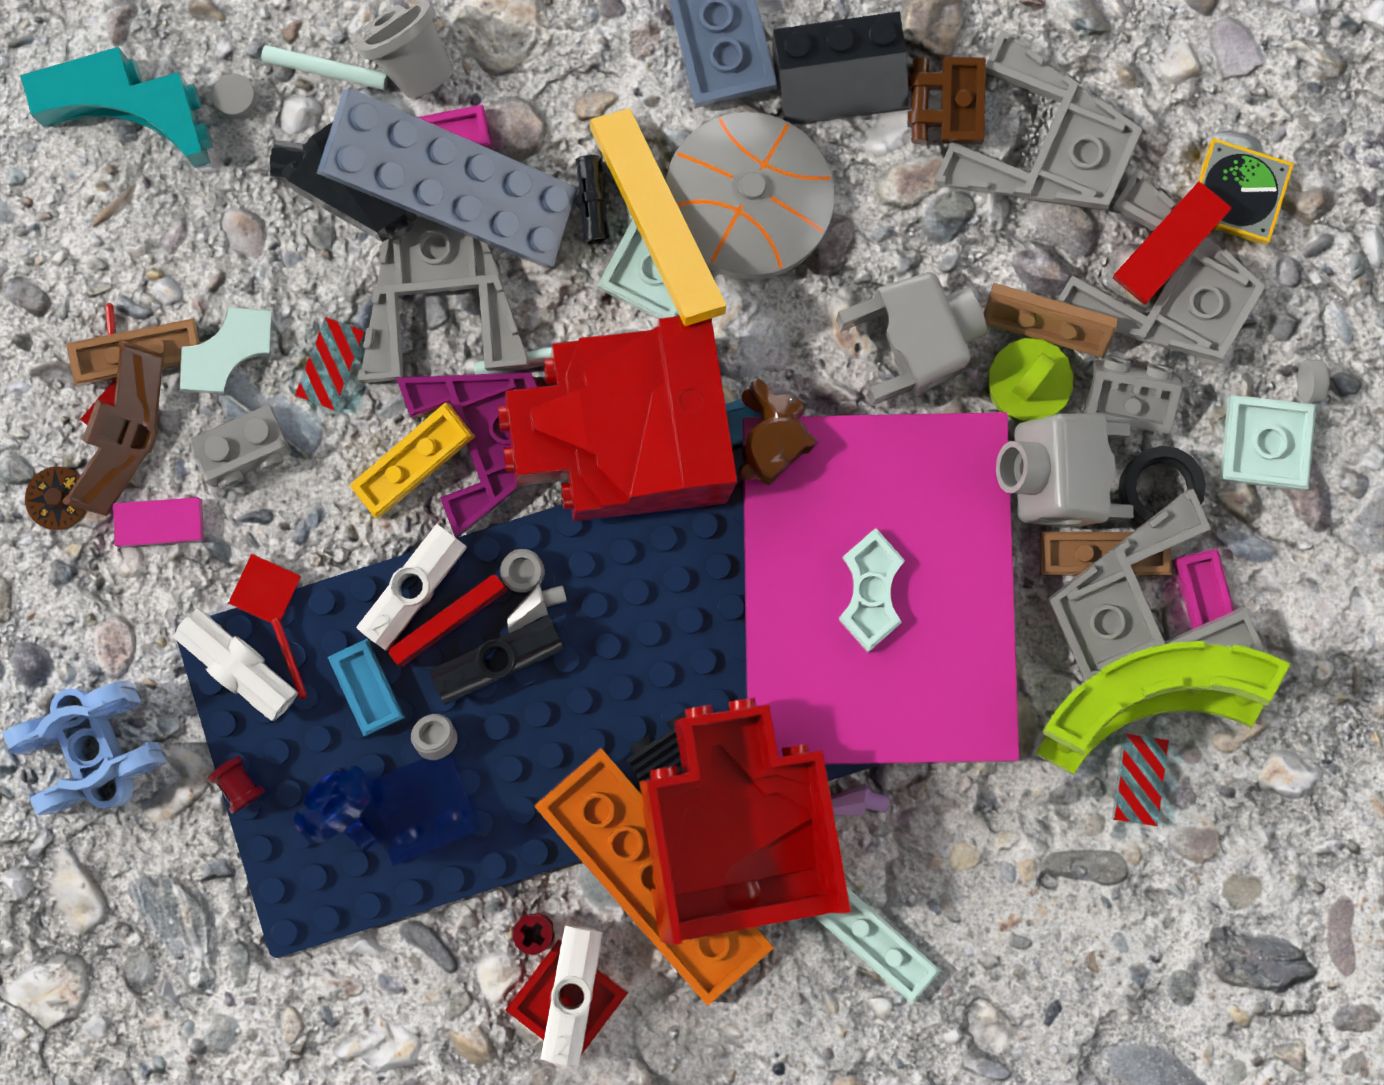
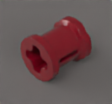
M241 756L229 760L207 778L210 784H216L229 801L231 804L229 811L232 814L243 810L265 793L264 788L256 786L242 767L244 760Z
M541 912L526 914L516 923L513 929L515 946L527 955L542 953L549 947L555 937L553 921ZM539 923L544 927L540 934L545 940L544 942L535 940L530 944L525 940L528 932L524 929V926L526 924L532 927Z

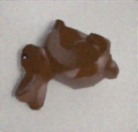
M757 379L751 382L749 389L743 391L741 400L745 406L760 413L763 421L751 429L747 435L743 448L744 464L739 467L738 475L743 480L758 479L767 485H771L802 454H809L816 447L818 441L812 434L808 433L806 426L799 420L806 410L804 403L794 396L787 394L774 395L762 380Z

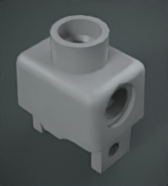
M931 272L876 289L874 298L839 311L836 319L842 332L878 317L902 375L870 387L867 396L871 406L906 392L915 397L959 376L970 361V352L966 343L987 335L985 318L973 291L967 287L946 296L939 278Z
M1092 413L1055 414L1018 424L1014 430V441L1004 444L996 460V476L1000 487L1006 493L1016 494L1018 518L1025 523L1062 528L1134 518L1133 505L1110 504V488L1113 480L1116 478L1115 455L1111 452L1108 441L1129 437L1130 423L1107 422L1105 415Z

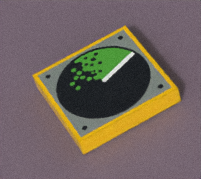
M1212 138L1209 142L1197 182L1200 181L1232 207L1231 211L1215 230L1266 246L1269 244L1294 163Z

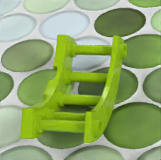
M1205 641L1174 642L1128 654L1103 667L1100 672L1089 678L1082 685L1080 684L1070 693L1045 726L1042 734L1046 735V737L1035 752V755L1074 776L1090 752L1105 738L1120 728L1149 716L1172 712H1198L1217 715L1252 728L1263 706H1268L1290 663L1268 653L1245 646L1232 644L1230 647L1205 644Z

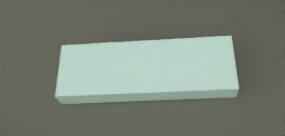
M847 888L851 913H828L814 917L913 1004L941 970Z

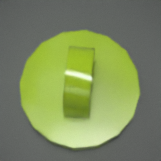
M1024 338L1009 343L995 356L988 370L989 395L995 407L1000 412H1007L1009 419L1018 423L1041 419L1057 414L1066 406L1073 391L1074 374L1068 358L1057 346L1043 339Z

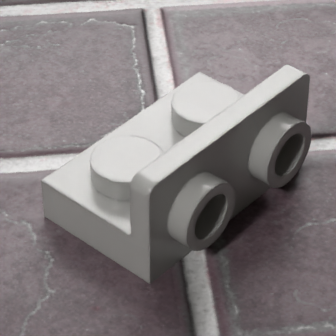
M1107 356L1105 361L1093 360V379L1084 414L1100 413L1105 415L1107 422L1130 423L1132 428L1171 434L1183 386L1178 375L1173 373L1172 368L1161 364H1148L1147 368L1131 366L1129 360L1115 356Z
M269 404L190 439L204 470L202 476L205 483L212 487L219 485L220 489H226L239 484L244 480L243 474L259 468L260 472L273 469L284 462L283 456L292 453L274 410Z

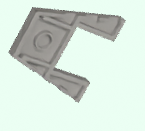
M1001 29L986 63V74L1060 102V107L1030 173L951 142L935 177L934 185L1108 210L1143 129L1100 98L1096 100L1078 87L1079 83L1066 74L1063 76L1044 62L1045 59L1030 48L1028 50L1010 38L1011 34Z
M1135 169L1114 204L1113 209L1154 231L1174 209L1176 203L1163 191L1159 192L1143 178L1144 174L1140 170ZM1207 237L1169 279L1148 316L1139 313L1073 275L1057 301L1118 318L1114 332L1116 335L1221 363L1266 286L1226 249L1223 251Z
M416 215L417 219L411 222L413 227L405 235L396 240L388 238L382 242L379 259L381 265L377 286H374L373 309L369 328L366 329L363 346L365 348L362 369L358 373L359 382L363 384L393 381L398 377H404L398 296L479 288L485 369L487 371L530 367L489 244L419 215Z
M1194 489L1186 490L1048 598L1084 679L1091 678L1106 665L1128 654L1174 642L1205 641V644L1230 647L1234 644L1255 650L1264 649L1249 613L1244 607L1164 641L1131 568V564L1211 530Z

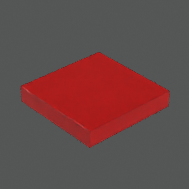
M560 938L505 1009L506 1012L542 1040L545 1039L551 1006V992L555 983L562 945ZM598 968L595 975L593 997L590 1003L581 1055L628 994L626 989ZM568 983L561 988L560 996L566 1005L578 1006L584 1001V992L579 985Z

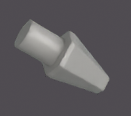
M540 584L537 585L507 617L509 633L524 627L542 616L548 615L546 607L567 602L563 585L542 590Z

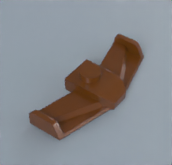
M119 340L120 350L114 405L96 400L82 439L85 443L99 448L69 494L62 501L68 506L104 516L108 515L113 507V503H116L146 455L152 452L159 432L157 429L164 355L123 340Z

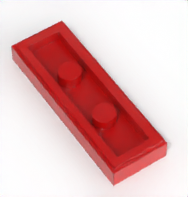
M1198 181L1116 271L1112 279L1143 305H1146L1228 215L1232 207Z
M491 575L390 648L388 653L397 665L405 666L505 594L508 589L497 575Z

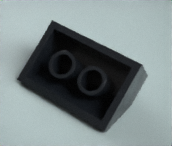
M900 11L773 29L772 52L783 120L792 125L909 108L907 52Z

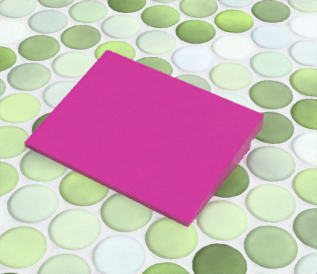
M1007 412L801 416L799 420L806 426L808 433L812 434L818 441L816 447L809 454H802L771 485H767L758 479L743 480L747 699L755 698L756 706L770 704L779 758L783 757L781 748L808 744L809 752L823 750L825 765L955 764L1019 761L1010 493H1006L1000 487L996 476V460L999 451L1008 442ZM744 417L742 419L743 448L749 431L763 421L762 417ZM876 528L905 560L895 573L891 584L892 606L902 623L867 653L839 621L840 616L850 605L853 596L852 575L842 558Z

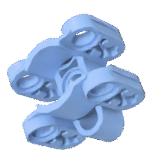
M117 681L91 692L70 688L62 690L51 701V713L44 718H34L22 722L2 733L11 754H31L59 742L74 778L57 779L59 784L29 795L36 815L55 814L73 807L86 799L89 803L99 808L122 806L132 796L134 788L132 778L146 774L167 763L158 742H145L144 745L125 754L121 750L109 720L141 704L132 682ZM74 697L79 698L82 702V706L67 705ZM93 736L99 742L100 750L96 758L89 760L85 756L83 748L86 740ZM113 779L117 786L116 794L112 799L107 800L102 796L100 787Z

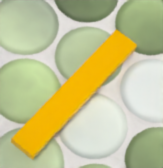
M630 108L590 119V130L684 326L726 314L727 305Z

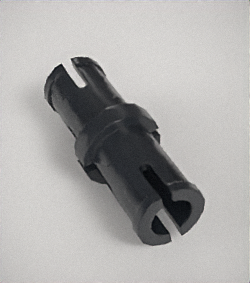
M584 155L577 157L575 161L579 194L576 196V205L581 209L583 243L595 245L609 242L610 235L606 205L610 201L609 193L605 192L603 182L602 156Z

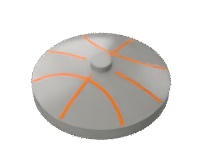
M754 112L732 113L704 123L682 142L675 152L667 172L666 183L708 269L730 278L742 280L766 279L795 268L805 261L818 247L833 214L834 184L831 171L822 152L799 128L771 115Z

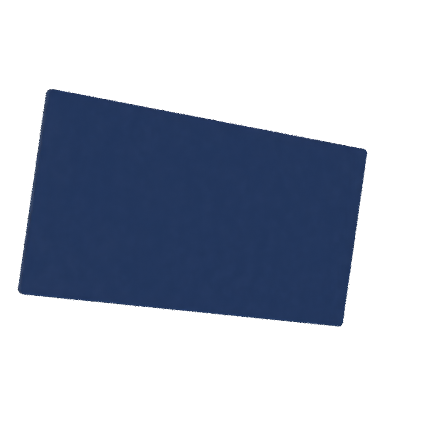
M743 447L732 450L737 483L726 504L573 522L572 510H564L562 504L458 537L457 539L467 546V549L436 587L431 600L420 608L390 648L491 575H497L503 582L500 569L504 558L514 550L527 549L537 554L544 564L545 575L541 583V589L546 590L562 585L564 587L567 602L546 608L565 650L514 673L508 679L494 682L445 705L438 694L429 670L480 647L486 641L498 639L509 634L507 617L529 593H517L506 586L508 591L403 667L395 663L388 653L390 650L386 651L370 640L405 718L368 736H363L328 657L365 639H369L356 627L389 586L393 574L406 564L415 551L296 588L282 617L281 624L307 697L300 699L297 695L291 706L275 721L265 717L239 693L235 694L220 684L207 672L206 669L208 667L177 641L214 769L216 770L229 760L241 756L244 760L242 764L244 770L256 786H262L265 790L261 797L235 814L229 811L231 804L223 793L222 796L268 952L272 957L279 958L581 861L534 807L538 801L601 747L641 792V781L627 761L628 758L634 755L630 749L633 744L650 733L657 740L669 732L671 729L667 722L685 709L712 705L713 713L730 711L729 702L747 699L743 479L738 475L739 467L743 464ZM418 576L408 577L402 584L401 591L406 599L416 598L422 591V580ZM237 607L210 616L232 637H239L265 659L263 663L295 689L272 623ZM548 615L542 616V617L538 618L537 620L542 619V618H544V617H546V616H548ZM503 648L493 649L489 652L486 659L487 667L492 672L502 671L509 662L508 653ZM431 714L446 716L456 729L458 737L452 752L437 760L423 758L411 741V732L415 724L423 717ZM881 764L825 765L828 781Z

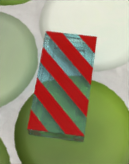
M325 317L294 396L300 400L337 413L363 346L366 332Z
M1123 733L1111 820L1158 827L1169 740Z

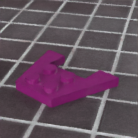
M531 372L396 378L412 420L433 413L444 403L452 405L453 409L475 436L466 445L480 483L440 497L456 539L523 486H516L514 473L506 474L503 448L510 447L508 431H500L498 406L505 405V392L508 390L537 387Z

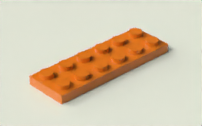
M602 747L535 804L534 807L707 1006L774 949L770 941L757 927L682 941L683 944L675 946L660 942L651 888H656L643 813L642 794Z

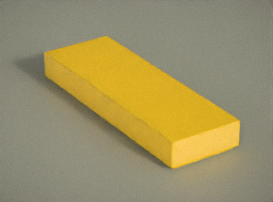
M444 403L349 486L372 516L380 519L475 438V436L452 406Z

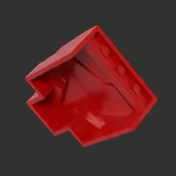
M680 316L659 318L657 327L647 331L579 338L578 341L552 343L550 358L544 359L546 384L554 385L508 390L505 392V405L498 406L500 431H508L510 447L503 448L506 474L514 473L516 486L567 480L568 483H561L562 503L564 510H572L573 522L726 504L737 483L712 318L688 326H684Z
M755 698L729 702L730 711L713 713L712 705L685 709L686 718L674 721L683 774L678 775L677 766L651 770V780L640 782L644 805L643 813L656 888H651L660 942L675 946L683 944L682 941L694 938L828 913H851L823 750L809 752L808 744L781 748L783 757L779 758L770 704L756 706Z

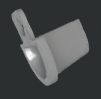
M420 0L407 10L400 4L391 7L366 25L365 29L370 36L355 45L364 59L374 60L408 98L412 99L421 97L436 89L454 71L451 60L433 23L436 14L428 0Z

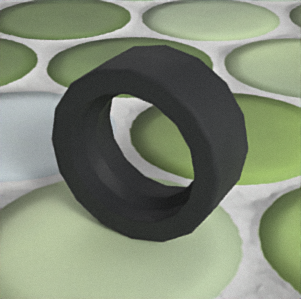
M1159 446L1145 450L1127 464L1120 476L1118 494L1122 505H1133L1134 518H1131V520L1139 525H1143L1157 514L1142 504L1138 498L1136 487L1137 480L1142 471L1148 466L1158 463L1169 464L1178 469L1185 478L1187 490L1190 488L1194 489L1200 504L1203 503L1206 483L1202 469L1192 456L1179 448Z

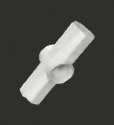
M436 524L406 564L393 574L389 586L356 628L374 643L388 651L420 608L431 600L434 590L464 553L467 546ZM411 576L420 577L423 583L421 593L416 598L406 599L401 591L403 582Z
M197 608L177 627L173 638L208 667L206 669L207 672L231 692L242 695L254 708L271 721H275L285 713L294 702L298 692L263 663L265 659L239 637H232L207 613Z
M565 925L555 983L551 992V1006L541 1055L542 1060L561 1065H580L603 931L582 926ZM568 983L579 985L584 992V1001L578 1006L566 1005L560 996V990L563 985Z

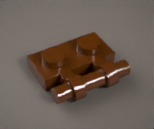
M943 56L941 73L929 72L928 58L917 57L913 59L912 74L908 75V90L912 91V110L907 113V126L911 128V143H927L928 128L940 127V144H951V142L970 145L983 144L985 133V57ZM941 90V110H928L929 91Z

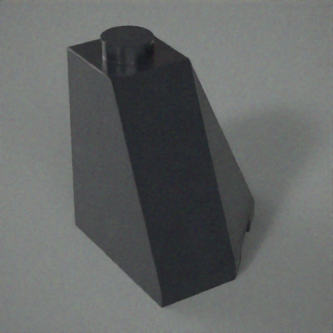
M333 122L313 134L303 145L302 148L305 153L299 165L295 161L290 162L283 170L282 175L294 192L380 242H384L388 238L396 240L412 229L413 224L411 222L417 219L416 214L317 174Z

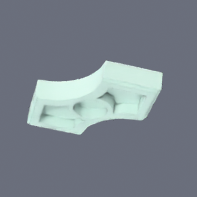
M228 307L223 326L215 336L199 345L182 346L179 391L223 394L227 378L237 365L252 357L269 355L271 311Z
M876 528L842 558L852 575L853 596L850 605L840 616L839 621L867 653L902 623L892 606L891 584L895 573L905 560Z

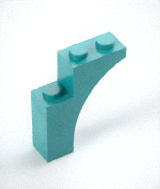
M115 47L20 75L30 114L43 127L89 117L126 120L147 127L164 136L182 151L195 168L211 163L207 149L213 148L212 138L206 123H199L196 112L197 109L202 108L199 93L195 84L188 85L179 72L142 82L140 70L135 59H128L119 47Z

